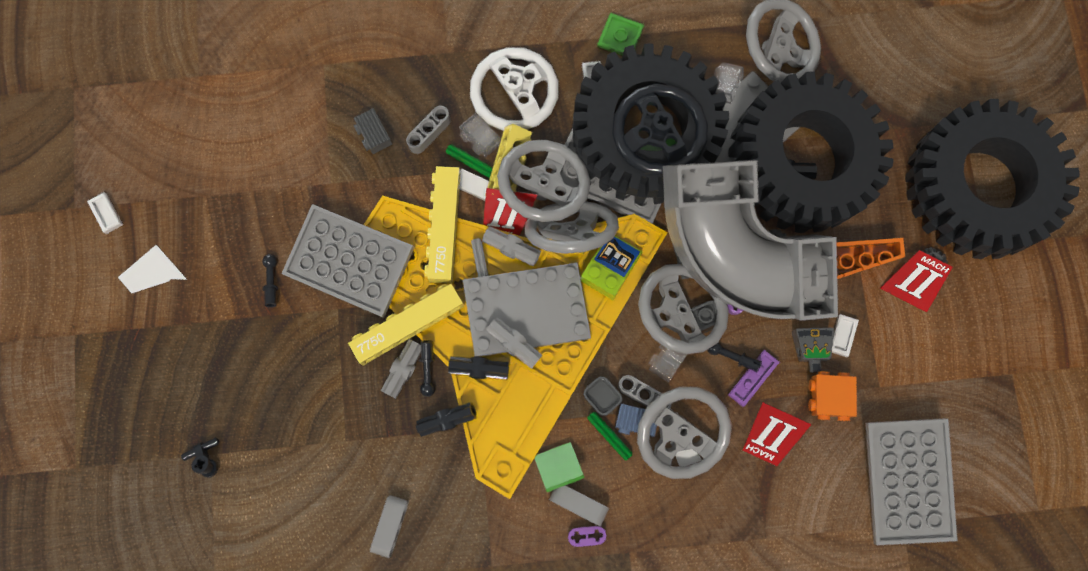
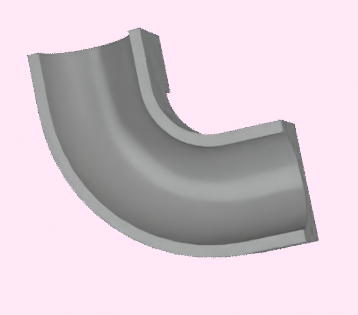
M757 161L663 166L664 206L669 235L683 266L702 288L728 305L767 318L811 320L838 317L836 237L817 234L776 237L769 233L759 222L754 209V202H758Z

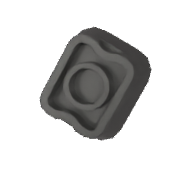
M706 301L690 308L702 334L714 328L717 315L714 301Z
M598 377L584 390L585 399L600 415H608L622 402V396L619 391L605 377Z

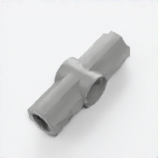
M490 226L485 231L482 242L500 250L505 256L512 259L517 258L533 267L541 254L540 250L523 243V240L517 236L507 235Z
M498 317L487 327L486 331L501 343L504 350L512 356L519 358L530 369L542 357L540 352L527 343L526 338L522 334L509 328Z
M410 339L408 340L401 355L393 362L390 374L381 389L382 392L395 399L397 398L403 385L410 379L415 370V364L421 355L420 344Z

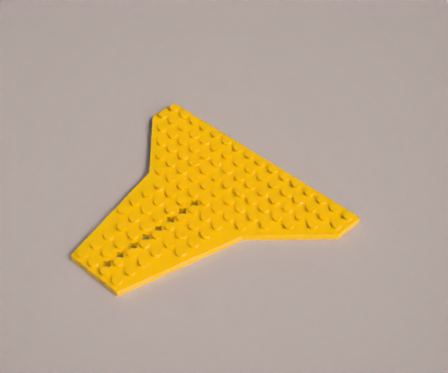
M382 196L364 223V226L415 246L413 250L415 258L408 262L389 308L394 313L399 314L403 312L405 306L412 303L415 305L420 302L421 297L426 294H434L437 292V288L444 284H452L455 289V281L459 282L460 280L463 281V279L478 277L471 240L480 238L482 241L488 226L457 218L453 283L429 282L427 277H425L422 263L429 261V258H426V248L430 246V239H428V228L432 226V221L429 220L430 209ZM636 214L618 218L619 230L615 236L641 250L642 254L615 299L611 300L581 282L591 339L534 348L540 352L542 357L532 369L508 352L480 356L491 361L509 362L507 380L494 378L476 379L466 375L451 374L458 405L461 406L472 402L477 412L476 419L463 423L475 478L508 499L512 497L668 233ZM606 221L596 223L593 231L599 233L604 231L607 227ZM501 231V232H503V233H505V234H507V235H508V234H512V233H508V232H505V231ZM515 235L523 240V243L541 251L539 259L533 267L517 258H509L502 254L500 250L482 242L488 276L577 263L581 279V275L599 249L568 254L549 252L534 246L528 238ZM464 287L458 290L455 289L464 307L417 334L422 341L432 340L433 352L447 367L449 366L450 356L475 357Z

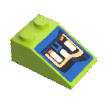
M614 236L611 241L597 250L581 275L580 280L611 300H614L641 256L642 251Z

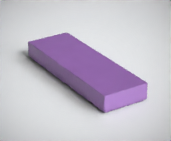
M765 350L757 357V360L762 361L758 373L748 369L728 394L729 397L742 407L748 403L779 364V361Z

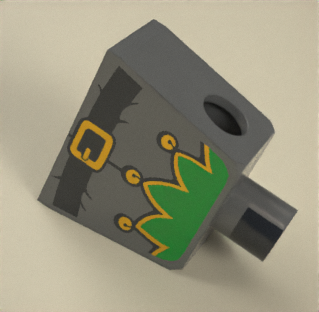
M797 328L792 331L798 361L809 362L810 373L822 372L821 361L831 359L834 328Z

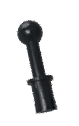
M267 254L262 259V263L266 267V285L262 287V290L264 291L265 307L273 308L276 307V291L278 290V286L274 285V268L278 264V259L273 254Z
M432 340L421 341V358H419V361L423 362L424 383L420 386V392L423 396L430 397L436 390L431 380V362L435 361V358L433 357Z
M720 342L707 350L711 355H723L739 362L738 367L743 366L758 373L762 365V361L747 356L745 352L740 355L722 347Z

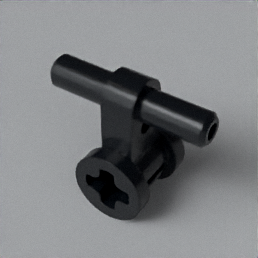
M215 437L205 443L201 442L195 445L193 449L181 454V458L183 461H187L196 456L192 462V470L206 478L213 477L218 471V464L216 461L209 459L207 450L219 445L220 441Z

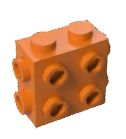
M823 371L811 377L809 380V391H811L809 411H811V416H818V420H830V417H838V421H850V418L857 417L856 377L850 376V373H837V376L830 375V372Z

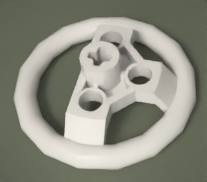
M507 47L489 54L478 64L470 82V98L476 113L488 125L504 131L506 126L515 124L528 130L538 126L551 115L558 100L559 82L553 67L540 54L526 48ZM508 59H523L531 64L521 67L512 65ZM505 67L509 69V72L501 74L499 70ZM489 69L493 71L521 113L522 120H505L495 116L485 106L481 96V83ZM527 73L535 75L531 80L526 79L524 76ZM543 80L547 81L548 84L547 98L542 108L539 109L532 94L534 85ZM527 97L529 101L526 104H522L519 102V99Z

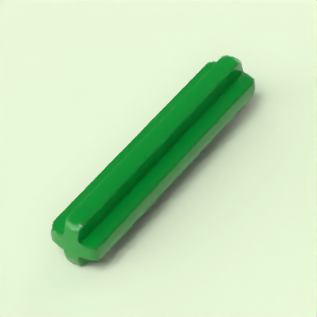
M452 144L447 147L446 153L490 178L493 167Z
M592 412L587 417L590 423L624 460H628L633 455L631 450L596 412Z

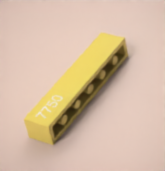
M436 166V173H432V184H435L434 191H431L430 197L431 202H433V209L429 211V220L432 221V226L428 228L430 246L426 248V258H429V264L425 265V277H427L429 282L453 283L461 176L458 167Z
M444 284L437 288V292L434 294H426L421 297L420 302L415 305L412 303L405 306L403 312L388 316L386 318L387 321L384 323L372 325L365 334L359 333L355 335L348 344L361 365H365L460 310L464 305L452 284Z

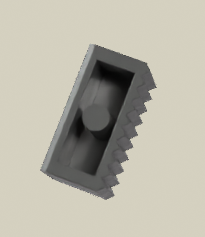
M374 108L354 117L356 124L353 126L358 135H363L364 140H362L366 151L370 149L372 154H375L392 145Z

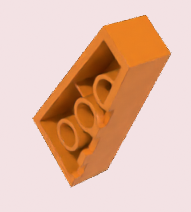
M904 239L836 242L837 279L904 258Z

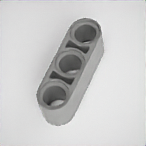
M435 107L409 133L406 141L412 153H422L448 127L451 119L446 107ZM439 115H446L444 119L437 118ZM426 128H433L431 132H425ZM416 140H419V141H420V143H419L418 145H416V146H413V145H412V143H413L414 141H416Z
M630 375L623 376L618 383V389L622 394L645 407L662 394ZM624 380L631 381L632 389H624L622 382ZM641 390H647L649 393V399H641L639 396V392Z
M567 486L554 489L549 498L550 501L600 527L609 510L608 507Z
M391 495L388 496L370 548L371 553L387 558L391 557L408 507L407 500Z

